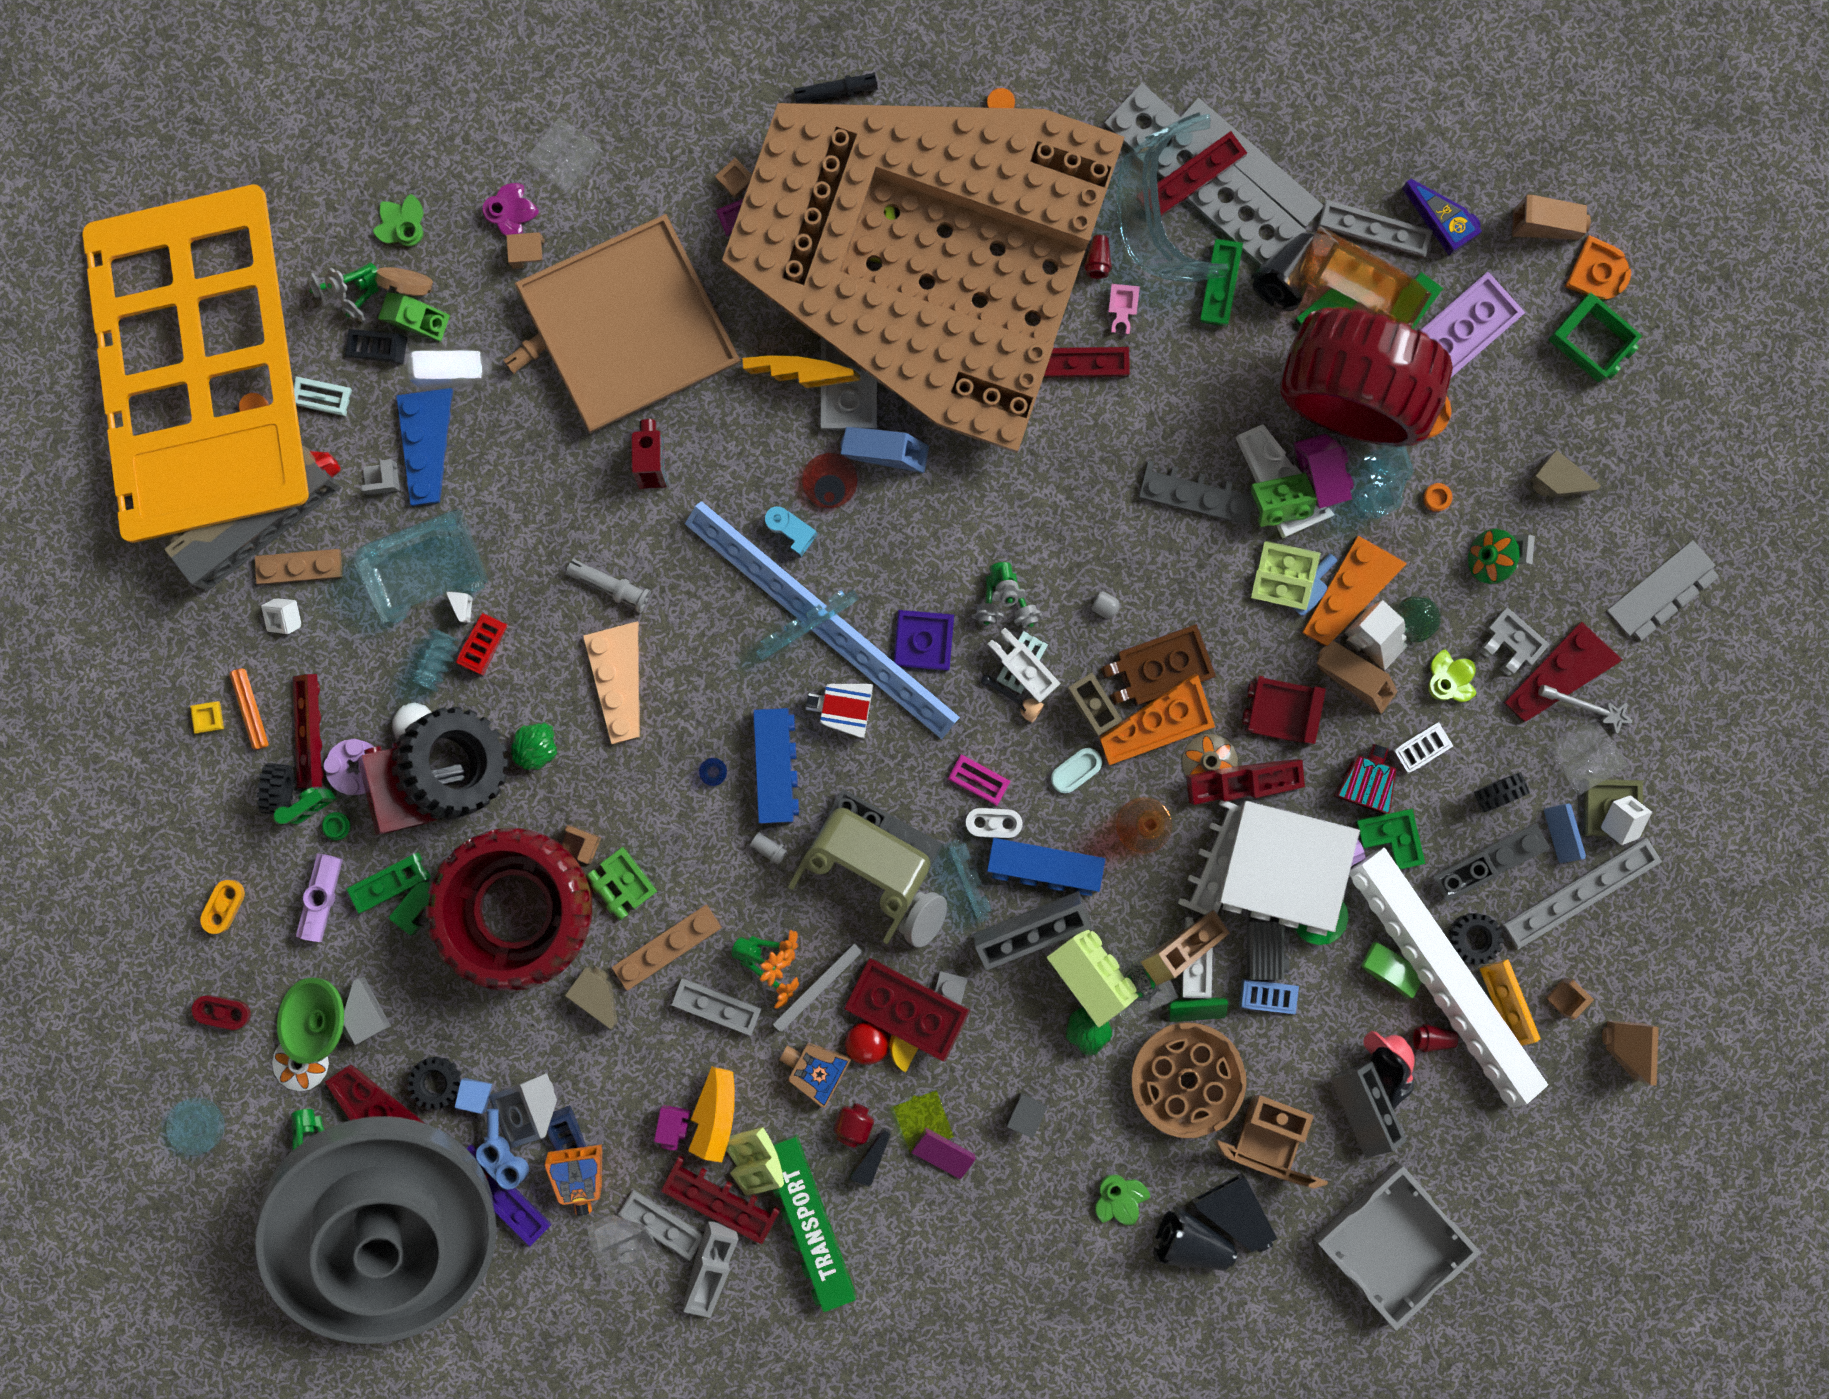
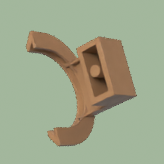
M1253 1095L1236 1146L1234 1147L1217 1140L1214 1141L1215 1146L1223 1157L1247 1167L1307 1188L1314 1189L1328 1184V1181L1290 1170L1299 1142L1305 1143L1314 1116L1261 1095Z

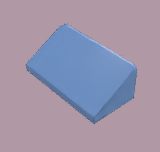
M1560 804L1545 808L1544 813L1559 863L1585 859V851L1571 804Z

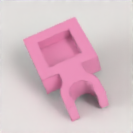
M1112 284L1109 312L1117 313V317L1112 323L1111 332L1115 333L1116 324L1123 322L1126 325L1125 334H1130L1128 314L1137 315L1140 286Z

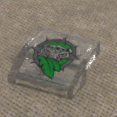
M1150 946L1134 955L1117 961L1119 971L1125 978H1129L1134 983L1137 989L1136 993L1139 996L1120 1012L1123 1022L1178 998L1170 980L1156 985L1141 963L1142 960L1156 950L1155 946Z

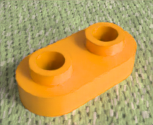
M223 880L215 886L200 918L201 925L206 932L211 934L223 933L231 926L245 896L244 888L238 881ZM230 888L235 893L232 899L226 896V892ZM216 914H219L222 917V921L219 925L215 924L213 921V918Z

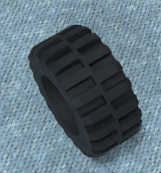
M444 707L417 719L405 728L404 734L399 736L396 745L399 747L392 754V760L397 761V765L392 767V775L399 778V783L395 785L399 792L404 790L407 796L404 800L409 805L414 803L418 805L416 808L417 812L423 815L431 813L430 816L434 819L440 820L446 817L447 820H453L483 809L490 804V800L496 798L501 792L498 787L505 784L507 775L502 773L503 770L508 768V759L503 758V753L507 752L505 743L500 744L498 741V737L501 736L498 730H491L488 727L491 722L485 717L477 719V712L470 709L462 712L461 707H451L448 710ZM445 738L456 742L465 750L471 764L470 778L466 786L461 789L446 787L435 778L431 771L429 752L432 744L438 739Z

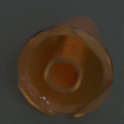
M1149 797L1135 798L1126 803L1117 816L1116 831L1118 837L1128 849L1134 852H1155L1162 848L1171 836V815L1167 808L1158 800ZM1148 819L1152 822L1151 830L1145 827V822Z

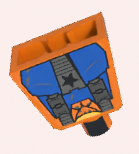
M602 1145L548 1152L545 1168L559 1204L573 1203L575 1214L578 1216L591 1213V1201L600 1199L602 1189Z

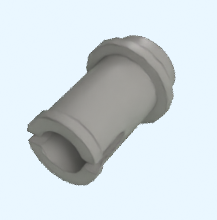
M760 832L754 837L749 847L768 858L770 864L776 863L779 865L787 853V850L783 848V844L777 845Z

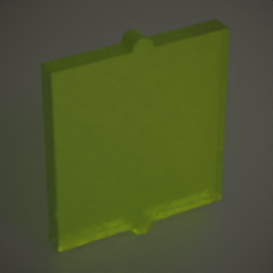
M937 1090L919 1097L913 1095L911 1100L893 1106L910 1154L925 1127L946 1139L954 1137Z

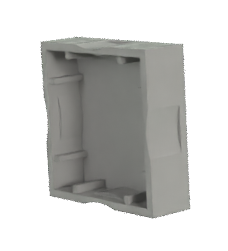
M1398 1162L1392 1165L1313 1238L1396 1331L1428 1302L1437 1289L1454 1279L1481 1254L1460 1228L1437 1207L1431 1196L1406 1168Z

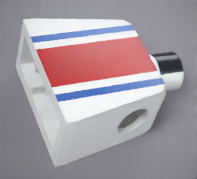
M827 684L825 696L808 694L806 710L822 712L820 724L864 739L873 684Z

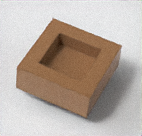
M734 158L715 178L735 199L749 186L752 174Z

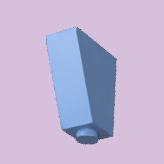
M846 427L845 435L841 439V454L851 460L924 473L929 446L907 433Z

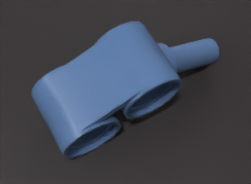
M487 1109V1137L484 1138V1143L477 1149L476 1159L499 1186L504 1189H513L528 1176L529 1166L523 1158L515 1157L509 1151L510 1147L507 1140L499 1136L498 1109ZM489 1147L496 1150L497 1157H493L489 1153ZM508 1168L516 1171L517 1178L510 1176Z

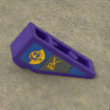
M1409 179L1402 187V190L1430 230H1433L1432 233L1448 256L1476 239L1482 232L1478 218L1473 213L1470 214L1465 207L1413 179Z

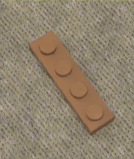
M706 904L614 965L612 969L628 991L720 930L722 926Z

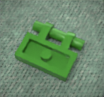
M624 847L600 864L606 871L603 877H600L595 869L586 875L592 884L590 888L595 894L599 893L607 904V910L610 914L614 913L619 921L628 915L622 906L625 902L629 901L632 907L636 909L658 892ZM611 881L622 892L617 898L607 886Z

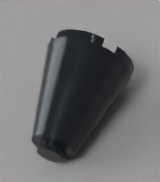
M1311 233L1299 234L1255 270L1251 276V279L1254 278L1252 287L1261 299L1271 306L1274 305V301L1283 306L1281 309L1283 311H1294L1299 307L1322 251L1318 237Z
M1173 1207L1174 1212L1169 1210L1166 1212L1155 1237L1156 1239L1161 1238L1159 1249L1154 1247L1153 1250L1156 1262L1166 1265L1226 1271L1235 1264L1237 1251H1235L1233 1243L1181 1208Z

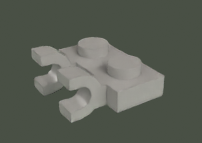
M1506 607L1486 629L1492 636L1478 651L1487 658L1489 655H1493L1501 644L1505 645L1514 654L1502 665L1500 670L1509 676L1514 674L1523 662L1527 666L1533 665L1550 644Z

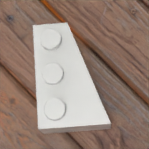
M1383 600L1367 608L1344 632L1349 637L1346 641L1356 651L1362 649L1384 671L1407 647V644L1404 642L1407 638L1403 634L1406 631L1404 619Z

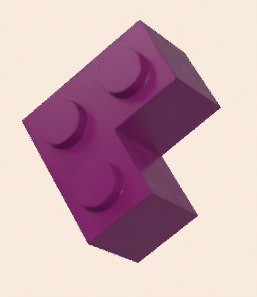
M1326 433L1293 442L1299 469L1306 473L1316 495V506L1319 509L1352 499L1350 490L1354 489L1350 473L1346 472L1345 463H1348V456L1344 446L1341 447L1336 440H1333Z

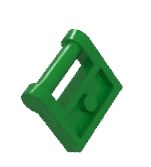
M312 787L298 796L300 800L289 808H277L274 818L280 824H301L337 798L331 790L321 788L314 790Z

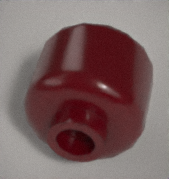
M855 1102L852 1107L843 1106L833 1126V1132L837 1135L836 1140L854 1148L858 1144H865L874 1125L873 1117L868 1114L870 1109Z

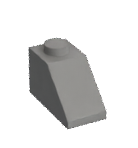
M365 977L353 981L344 1010V1035L350 1042L353 1041L357 1045L391 1027Z

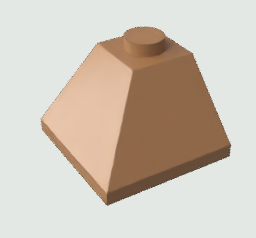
M1607 1021V1027H1604L1602 1032L1603 1044L1607 1045L1606 1050L1634 1080L1649 1085H1657L1659 1027L1644 1023Z

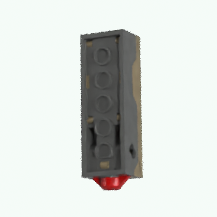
M302 445L309 497L303 505L189 530L186 533L182 532L170 540V545L165 548V551L192 585L209 591L341 489V486L334 479V476L341 471V467L329 452L311 451Z

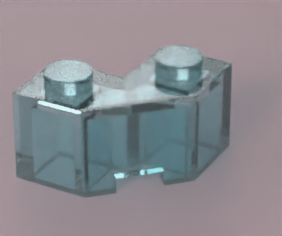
M1383 446L1364 456L1373 482L1351 492L1360 519H1378L1401 507L1404 499L1402 493L1407 480L1411 479L1414 471L1405 446Z

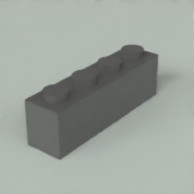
M1078 891L974 933L975 948L987 971L1091 929L1090 915Z

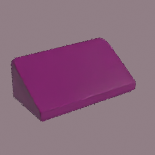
M926 1127L911 1151L916 1156L959 1179H962L976 1160L974 1153Z

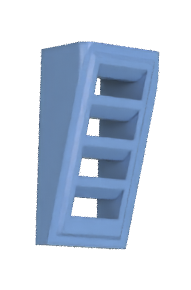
M1242 978L1239 1007L1296 1014L1299 986ZM1252 986L1257 987L1255 1003L1250 1002ZM1263 988H1268L1266 1004H1261ZM1274 989H1279L1277 1006L1272 1005ZM1285 990L1290 991L1288 1007H1283Z

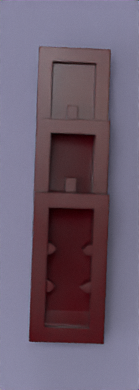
M1301 759L1242 765L1186 775L1188 800L1193 805L1214 800L1225 802L1247 796L1258 798L1305 787L1303 760Z

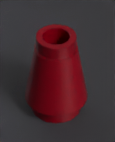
M1095 235L1092 237L1084 265L1085 270H1087L1086 275L1090 278H1107L1112 270L1109 238L1105 235Z
M1423 1024L1421 1027L1414 1029L1413 1044L1415 1049L1421 1050L1423 1053L1456 1048L1458 1045V1034L1456 1031Z

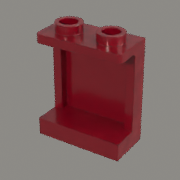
M1260 675L1256 676L1255 681L1250 680L1247 697L1251 698L1250 708H1245L1242 716V725H1246L1245 732L1314 745L1316 743L1326 688L1307 687L1264 678V676Z

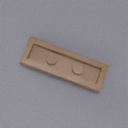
M340 549L255 556L256 582L258 585L343 578Z

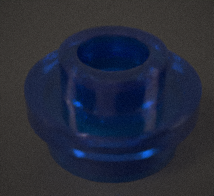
M717 758L705 760L699 768L701 780L709 786L720 785L727 777L728 771L725 763ZM711 767H717L719 770L718 775L714 778L708 774V770Z

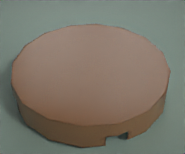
M390 267L379 268L376 272L375 281L384 289H389L391 285L396 288V292L412 296H424L432 292L433 281L423 274Z

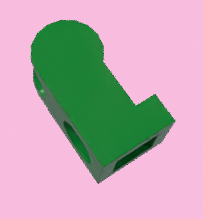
M421 882L415 885L389 916L391 921L410 936L416 935L422 927L417 920L424 913L425 906L429 903L430 894H428V888L431 882Z

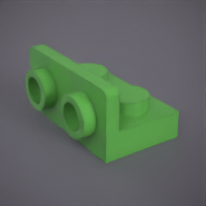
M1306 473L1255 483L1251 487V493L1260 511L1258 520L1260 527L1275 526L1282 522L1296 519L1303 520L1314 513L1317 498Z

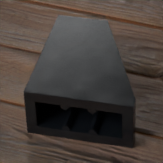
M1242 1173L1192 1199V1202L1199 1211L1251 1252L1256 1250L1263 1252L1272 1247V1242L1278 1239L1246 1177Z

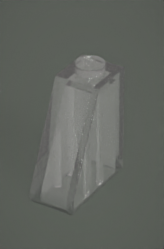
M480 350L407 352L409 380L420 390L487 383V375H491L490 360L485 358Z

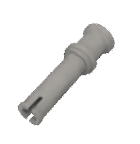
M574 558L566 570V575L613 596L615 602L620 603L622 601L636 608V611L639 613L644 610L651 595V591L648 589L642 590L635 587L627 579L618 580Z

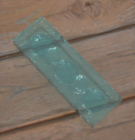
M958 839L947 843L978 923L988 920L987 913L991 912L992 909L986 895L981 897L977 886L982 884L976 869L971 871L966 860L971 859L966 844H959Z

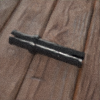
M875 72L854 77L846 75L844 79L793 89L796 104H807L843 96L852 98L854 94L878 90Z

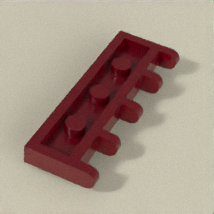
M679 1156L661 1192L762 1245L780 1208L775 1206L771 1214L754 1205L758 1198L757 1196L752 1195L749 1202L728 1192L732 1186L731 1182L727 1181L723 1189L704 1179L707 1172L706 1169L702 1168L699 1175H696L681 1167L685 1158Z

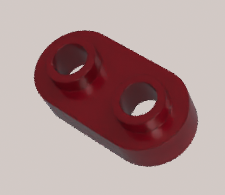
M205 995L197 998L192 1005L194 1019L206 1025L236 1030L245 1027L251 1018V1011L248 1005L234 999ZM207 1004H211L213 1007L211 1014L205 1012ZM235 1009L241 1013L239 1020H235L232 1017Z

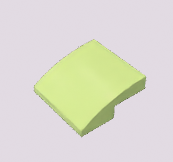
M1265 541L1251 598L1307 610L1321 553Z
M763 1127L729 1137L726 1150L737 1165L730 1174L745 1196L781 1188L784 1185L777 1153Z

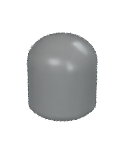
M1102 591L1099 593L1091 609L1102 617L1110 619L1118 613L1120 604L1118 599Z

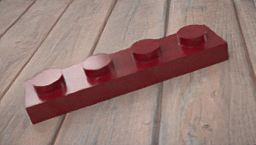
M1230 131L1140 196V200L1154 219L1158 220L1246 157L1247 151L1232 131Z
M1129 347L1053 348L1043 378L1129 377Z
M317 674L293 676L297 789L322 787V741L320 739L319 726L321 713L318 702L320 686Z

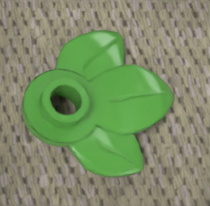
M410 194L404 200L402 206L392 202L383 201L380 203V215L383 223L373 229L377 238L388 244L400 242L408 247L417 245L423 237V228L420 222L424 215L423 207L419 200ZM407 229H414L413 236H405V231Z
M1108 1175L1100 1183L1099 1192L1101 1196L1095 1204V1211L1102 1223L1115 1217L1122 1224L1134 1225L1139 1216L1137 1204L1148 1200L1150 1193L1138 1180L1125 1181L1119 1175ZM1112 1187H1119L1116 1193H1110Z

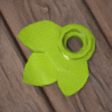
M1442 650L1436 654L1430 665L1433 676L1429 681L1428 689L1432 697L1442 701L1452 698L1458 702H1466L1472 699L1477 694L1475 688L1469 684L1475 675L1476 668L1474 662L1469 659L1453 661L1447 650ZM1441 682L1447 685V690L1441 687Z

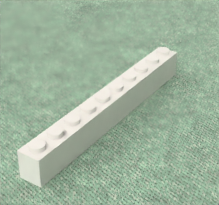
M1382 848L1371 853L1365 860H1362V862H1359L1350 869L1349 875L1354 885L1366 898L1371 910L1377 914L1385 926L1386 932L1397 943L1404 958L1411 963L1420 981L1425 984L1434 997L1435 1003L1443 1010L1450 1020L1453 1029L1459 1033L1467 1045L1468 1051L1476 1058L1483 1068L1486 1077L1492 1081L1500 1093L1501 1099L1510 1108L1528 1104L1548 1086L1547 1082L1387 850Z

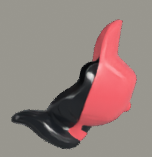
M1370 1031L1364 1037L1363 1044L1370 1052L1371 1061L1376 1064L1380 1078L1393 1089L1389 1095V1101L1393 1110H1395L1399 1103L1407 1098L1414 1089L1415 1082L1412 1076L1415 1060L1414 1054L1409 1044L1401 1036L1390 1035L1383 1038L1377 1032Z

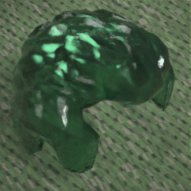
M1411 596L1399 604L1400 609L1405 608L1399 616L1405 622L1406 631L1404 633H1411L1413 635L1410 638L1411 642L1426 641L1439 629L1441 613L1435 602L1431 601V599Z

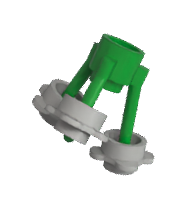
M998 562L989 567L990 576L985 577L987 584L986 602L977 605V612L972 614L971 618L979 620L980 624L986 626L994 625L995 622H998V619L1003 618V614L999 613V606L992 604V600L1000 601L1005 607L1019 602L1021 609L1014 613L1016 616L1015 624L1017 626L1022 625L1023 628L1033 627L1039 622L1038 618L1042 617V613L1040 610H1037L1035 605H1026L1023 598L1026 595L1025 590L1020 589L1017 576L1012 571L1011 563ZM993 586H995V588H996V592H994V593H993Z

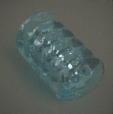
M428 629L433 639H423L428 649H418L417 651L423 657V660L413 659L412 662L418 667V670L408 669L407 672L413 677L412 681L438 692L439 689L433 683L444 681L438 672L449 671L443 662H453L454 659L448 652H458L459 649L453 642L462 641L437 629Z

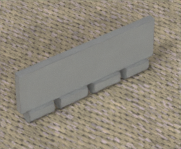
M1692 540L1608 609L1607 612L1628 637L1634 634L1639 641H1642L1656 630V626L1650 620L1651 618L1659 626L1662 625L1678 611L1672 603L1673 600L1682 608L1699 594L1698 589L1693 585L1694 583L1701 590H1704L1719 578L1712 569L1716 565Z

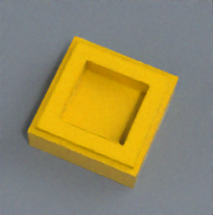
M220 701L190 706L195 734L224 729Z

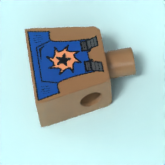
M808 1043L803 1053L787 1045L779 1061L794 1068L788 1080L817 1104L825 1108L851 1058L847 1055Z

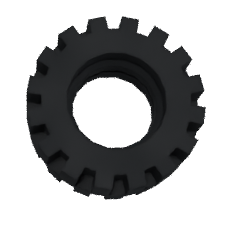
M1521 772L1474 791L1483 813L1530 793Z

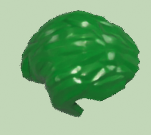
M542 722L541 724L524 725L516 731L510 749L512 759L518 766H522L523 769L538 770L556 757L558 752L553 739L555 736L553 726Z
M1081 1007L1077 1011L1072 1012L1069 1017L1066 1039L1072 1045L1078 1047L1085 1056L1089 1057L1097 1055L1103 1049V1046L1110 1042L1113 1030L1109 1021L1098 1027L1085 1008Z

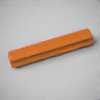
M242 668L233 670L229 675L251 746L254 750L263 749L269 743L247 672Z

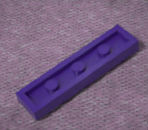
M471 1144L466 1149L476 1159L477 1149ZM489 1176L487 1180L492 1193L494 1211L531 1246L552 1224L516 1188L504 1189L499 1186L492 1176Z

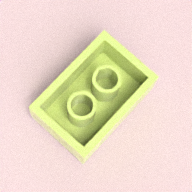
M1086 930L1074 936L1050 954L1047 959L1096 1025L1101 1027L1139 996L1136 993L1137 989L1134 983L1129 978H1125L1119 971V964L1116 959L1110 954L1107 955L1101 947L1102 941L1099 936L1093 931Z

